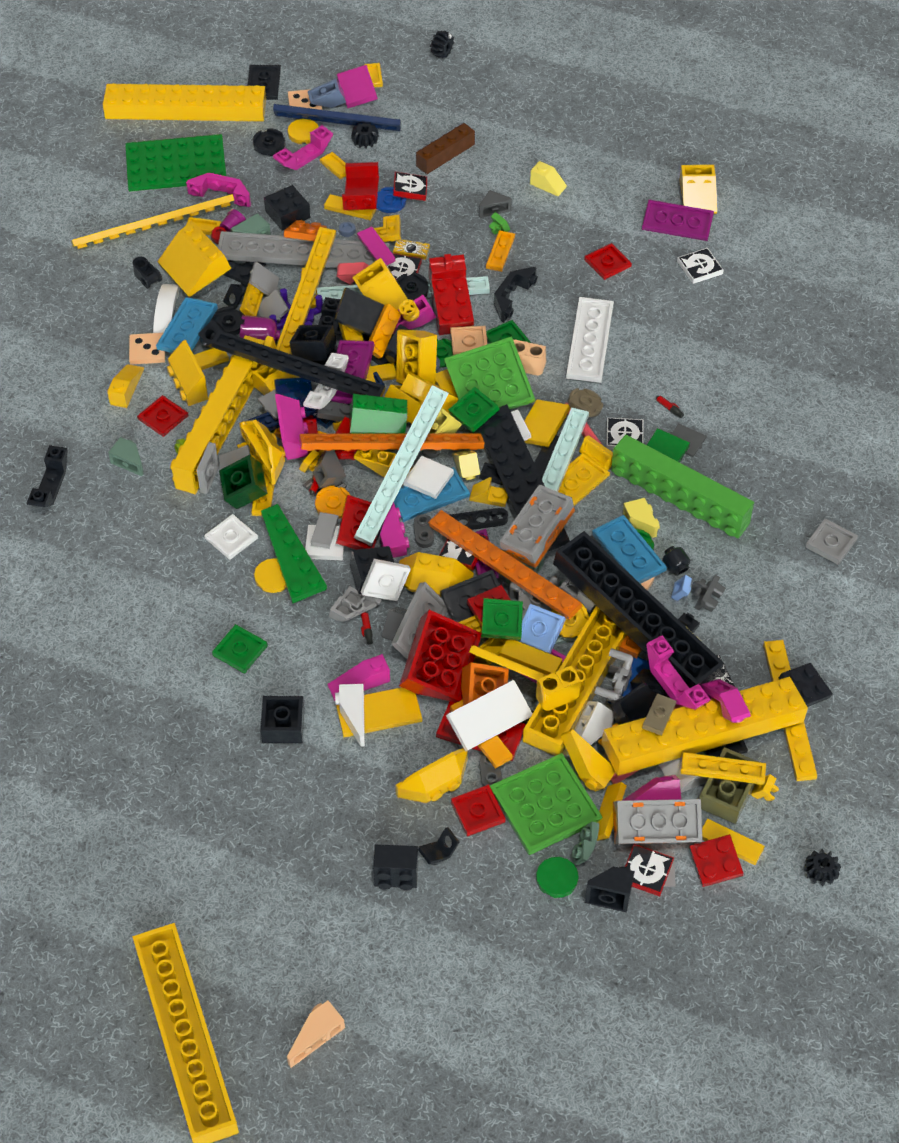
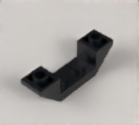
M536 267L510 271L495 291L494 306L501 322L504 323L507 318H511L514 312L512 308L513 301L508 299L511 291H515L517 286L528 290L531 285L536 284L538 279Z
M49 445L44 458L46 471L39 488H32L27 505L38 507L54 505L66 473L67 448Z

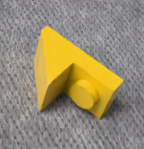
M491 477L473 485L469 501L506 507L508 495L504 488L491 486Z

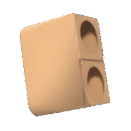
M513 339L525 373L541 375L546 364V346Z

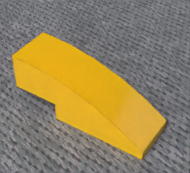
M412 372L408 373L400 390L423 402L432 385L447 392ZM449 393L442 408L449 413L448 409L459 400L458 397Z

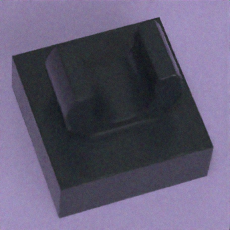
M688 612L687 614L683 613L678 619L692 633L700 625V622L695 620L694 616Z

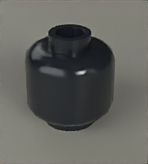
M671 546L664 551L665 555L662 558V562L666 565L669 573L680 575L690 568L691 560L682 547L675 548Z

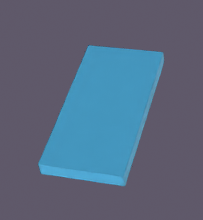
M185 297L156 344L157 350L173 353L180 343L186 340L192 351L200 339L198 333L210 322L218 309L217 304Z
M454 467L451 468L454 469L453 476L436 499L407 486L400 488L394 504L396 508L399 507L403 522L470 497L469 490Z
M624 515L592 530V535L603 549L640 584L666 571V565Z

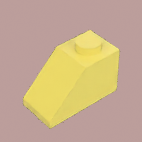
M539 161L532 168L531 185L555 196H559L567 187L554 167Z
M441 408L429 433H456L462 423Z
M465 450L452 453L460 477L465 478V480H471L476 478L475 475H480L476 452Z

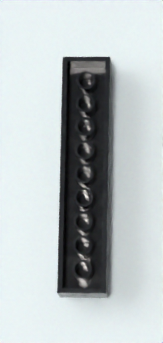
M585 531L556 551L553 565L647 655L646 644L663 635L674 650V653L668 660L689 688L697 684L701 686V684L710 682L719 676L724 662Z

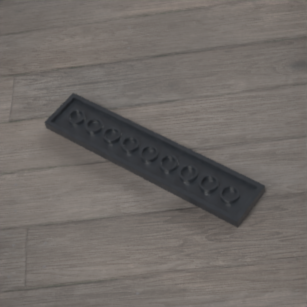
M506 404L499 407L500 410L481 425L478 430L483 437L485 446L516 516H518L539 484L545 485L512 413ZM564 528L547 552L562 547L570 541Z

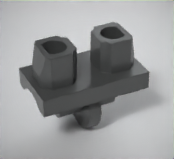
M716 574L712 581H708L707 584H705L706 580L704 579L693 582L691 587L694 591V596L698 597L700 595L694 607L695 609L700 610L703 607L712 612L716 608L718 601L712 598L711 594L719 599L726 589L718 583L720 577Z

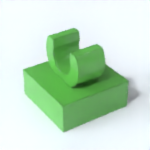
M495 212L491 216L493 222L489 225V228L492 229L491 232L495 235L498 234L499 230L505 232L510 230L507 221Z

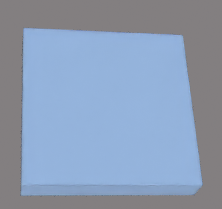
M530 604L522 620L521 640L516 641L551 654L566 618Z

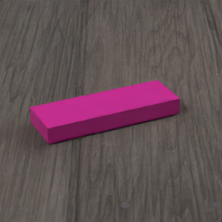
M372 226L357 233L359 240L375 261L382 258L386 265L396 261L395 256Z

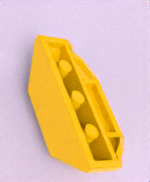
M249 420L240 422L241 436L256 460L262 464L263 471L272 485L276 484L284 466L283 456H285V451L283 447L277 444L275 434L270 433L269 429L259 421Z
M417 552L399 561V564L409 565L411 568L404 584L410 592H416L419 584L426 582L442 597L440 594L441 590L474 577V573L454 558Z
M464 748L453 751L416 771L403 782L397 783L395 785L397 797L428 803L431 800L437 801L448 791H455L462 784L468 760V751L465 752Z

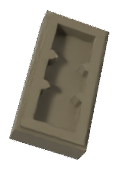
M657 694L642 728L662 736L677 701Z

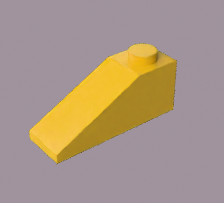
M127 364L113 378L107 391L110 405L128 407L144 367Z
M571 729L564 732L561 738L579 778L590 790L596 792L604 789L615 774L613 766L575 730Z

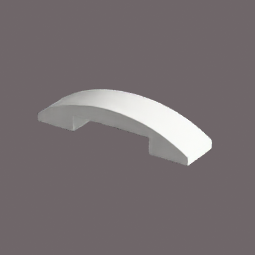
M162 284L155 309L153 333H164L173 318L175 303L180 290L177 284Z
M331 353L325 366L345 372L349 357L348 355ZM318 384L314 392H309L303 406L320 410L330 402L337 390Z

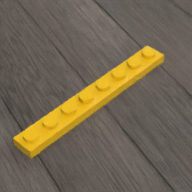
M764 641L763 647L771 680H779L778 677L781 673L791 670L784 641ZM804 722L783 728L796 781L817 779V772Z

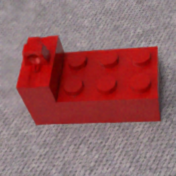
M444 254V257L429 258V283L439 335L451 334L450 330L453 327L474 326V317L466 280L464 254L453 256L451 254Z

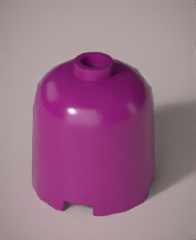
M242 315V320H245L243 325H240L241 338H244L246 335L265 340L267 336H271L274 338L275 344L276 341H279L281 330H277V324L273 319Z

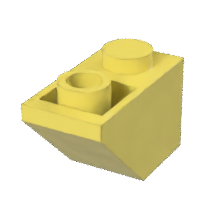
M641 498L625 502L622 514L633 527L649 533L653 538L657 537V531L660 529L659 521L657 518H654L652 506L647 503L646 499Z

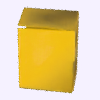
M572 665L537 679L536 698L544 710H552L579 698L581 680ZM570 672H571V681H572V682H565V681L569 680V678H570ZM557 685L555 689L548 690V688Z

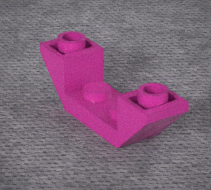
M321 125L310 132L311 143L294 153L284 148L274 154L273 158L285 167L298 170L323 154L333 133Z
M206 173L189 179L186 182L188 194L204 197L209 188L214 191L218 190L233 194L234 204L246 207L251 206L250 194L240 179Z
M663 635L646 644L650 671L669 697L677 701L676 704L695 710L710 702L711 699L699 684L689 688L668 659L674 653V650Z
M720 679L701 684L702 689L710 699L715 698L720 701L723 717L732 723H739L744 718L751 716L738 688Z

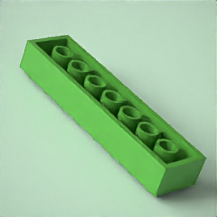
M626 434L614 447L611 471L615 475L622 476L633 485H638L648 493L661 497L663 501L676 505L680 510L693 514L695 518L708 522L712 527L725 531L729 536L739 539L750 525L754 501Z

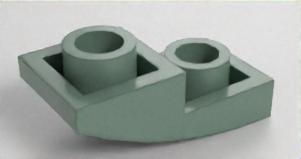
M590 822L582 828L580 832L581 842L576 844L572 850L573 864L576 867L587 861L591 856L598 838L599 823Z

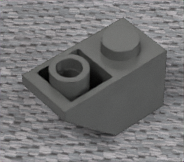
M324 451L313 470V475L319 488L336 487L343 481L346 475L335 451Z

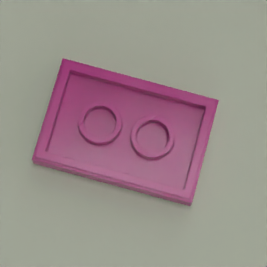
M367 65L337 74L340 86L344 91L347 108L378 99Z

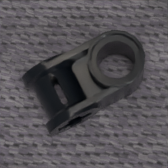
M140 256L133 260L134 275L147 289L153 283L162 281V275L159 270L145 257Z

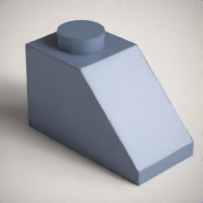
M337 79L308 91L310 103L314 105L333 108L346 102L344 91Z

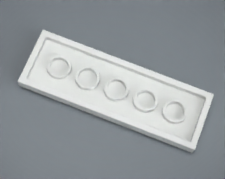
M579 297L566 379L602 383L614 301Z

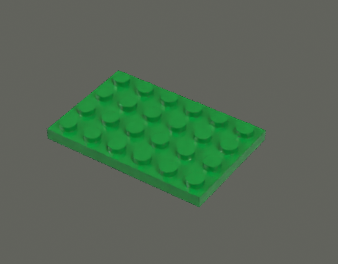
M222 134L125 143L129 192L187 186V180L206 173L226 176Z

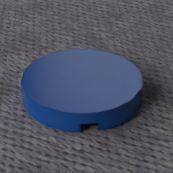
M385 187L378 192L377 210L384 213H396L405 207L406 198L393 196V187Z

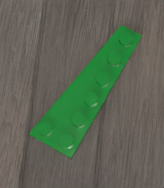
M276 504L261 510V516L270 537V542L292 604L327 590L325 581L280 506Z

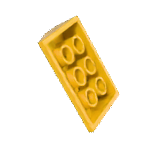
M194 222L187 224L178 231L157 261L188 297H191L231 269L225 255Z

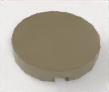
M579 388L571 391L568 397L570 407L588 411L589 417H596L603 408L600 396L589 389L579 390Z

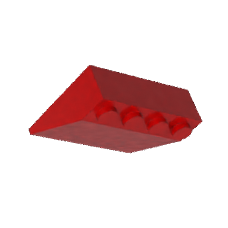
M429 609L420 618L399 686L419 695L456 703L461 701L463 698L461 690L462 668L474 662L475 654L469 651L473 645L478 647L481 632Z

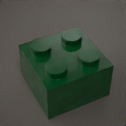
M250 454L219 470L224 501L235 509H239L268 494L262 464Z

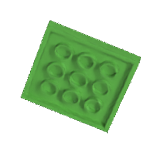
M512 337L444 358L459 400L472 388L476 387L496 403L498 407L507 404L511 410L535 402L533 391Z
M563 753L490 785L501 810L528 855L579 833L590 822L597 823L603 818Z

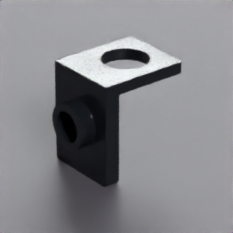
M244 283L231 284L223 302L227 306L234 307L236 310L242 296L245 295L248 285ZM231 294H234L236 297L233 304L229 300Z
M446 827L436 842L419 846L418 851L430 865L449 859L460 842L449 827ZM446 836H449L452 841L451 847H448L445 843Z

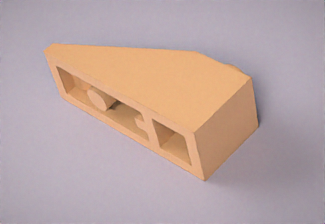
M329 1000L323 1004H317L309 1014L287 1055L290 1068L345 1028L344 1019Z

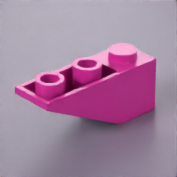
M394 502L385 518L380 533L381 547L389 546L393 558L406 556L407 548H410L408 537H404L403 534L405 533L404 523L399 521L401 519L399 507L396 508Z
M676 775L655 777L622 801L682 800L680 779Z

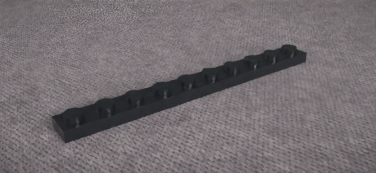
M220 330L211 342L212 348L351 395L360 394L382 397L385 392L384 385Z

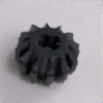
M437 31L431 40L430 52L438 58H446L451 53V49H453L454 37L449 32Z
M364 122L363 124L357 123V126L353 127L351 134L354 145H359V148L365 146L366 149L367 146L373 147V144H377L379 137L376 126L371 125V123L365 124Z
M822 848L819 853L814 850L811 856L808 855L806 857L804 871L807 872V878H814L813 884L820 881L823 887L826 882L831 885L834 879H838L841 864L838 863V857H831V851L826 854Z

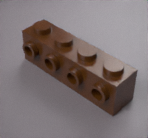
M463 123L416 152V167L425 174H429L474 146L475 130Z

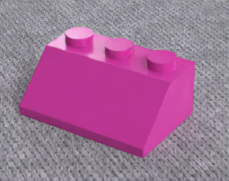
M275 394L281 438L287 460L307 457L308 451L301 450L299 435L308 433L307 422L303 423V418H306L304 407L300 406L299 400Z

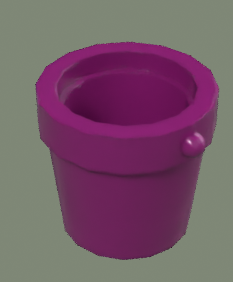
M231 209L220 224V227L225 228L227 232H231L232 227L245 221L246 218L239 211Z

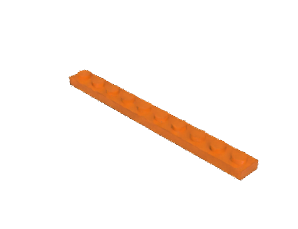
M428 433L420 451L424 449H484V440L481 433ZM300 434L299 442L301 450L307 451L399 450L407 434Z
M440 510L428 522L431 528L568 620L582 608L580 601L444 511Z

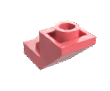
M364 262L340 263L337 269V277L351 285L354 282L352 277L369 265Z

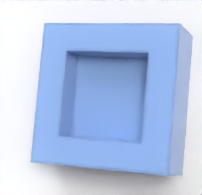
M685 575L674 583L671 598L678 601L686 597L691 591L692 578Z

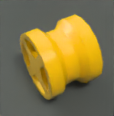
M404 300L399 306V311L406 321L411 322L419 317L420 311L413 300Z

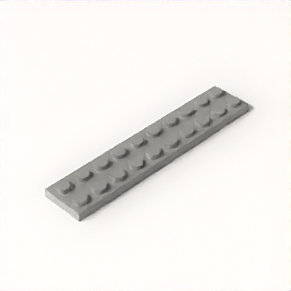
M221 231L218 249L225 255L227 260L306 265L314 241L286 238L280 235ZM335 239L325 267L338 268L340 263L364 262L371 265L375 262L361 241Z

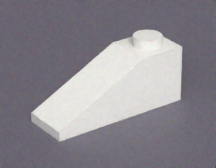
M363 684L339 685V692L335 693V703L340 705L341 715L359 745L364 747Z
M588 701L574 730L586 742L592 745L603 736L604 729L612 727L616 713L600 702ZM565 747L563 755L565 757H570Z

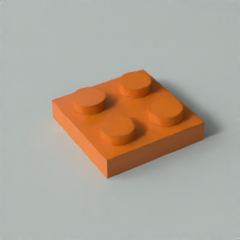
M296 220L284 230V237L315 241L319 227L327 228V226L321 225L318 222L309 224L303 220Z

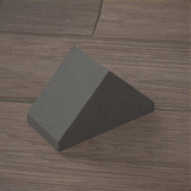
M489 190L479 204V217L492 216L495 212L500 214L511 211V197Z
M394 607L388 610L382 638L393 641L405 616L406 609Z

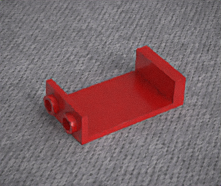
M378 162L346 163L345 194H342L343 210L377 209L379 187Z

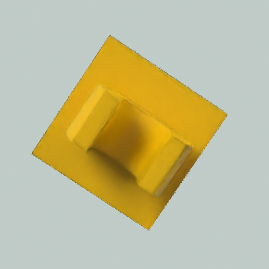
M313 450L303 460L299 470L305 473L310 469L313 472L318 462L319 453Z
M771 774L766 775L764 785L755 784L751 795L756 799L764 797L766 801L774 800L775 797L770 792L775 793L779 790L774 785L776 778Z

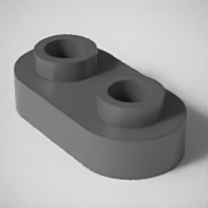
M425 514L418 515L414 519L415 542L421 548H428L434 543V531L428 523L431 517Z
M484 754L480 757V774L483 787L502 780L501 766L495 769L491 762H487L488 758Z

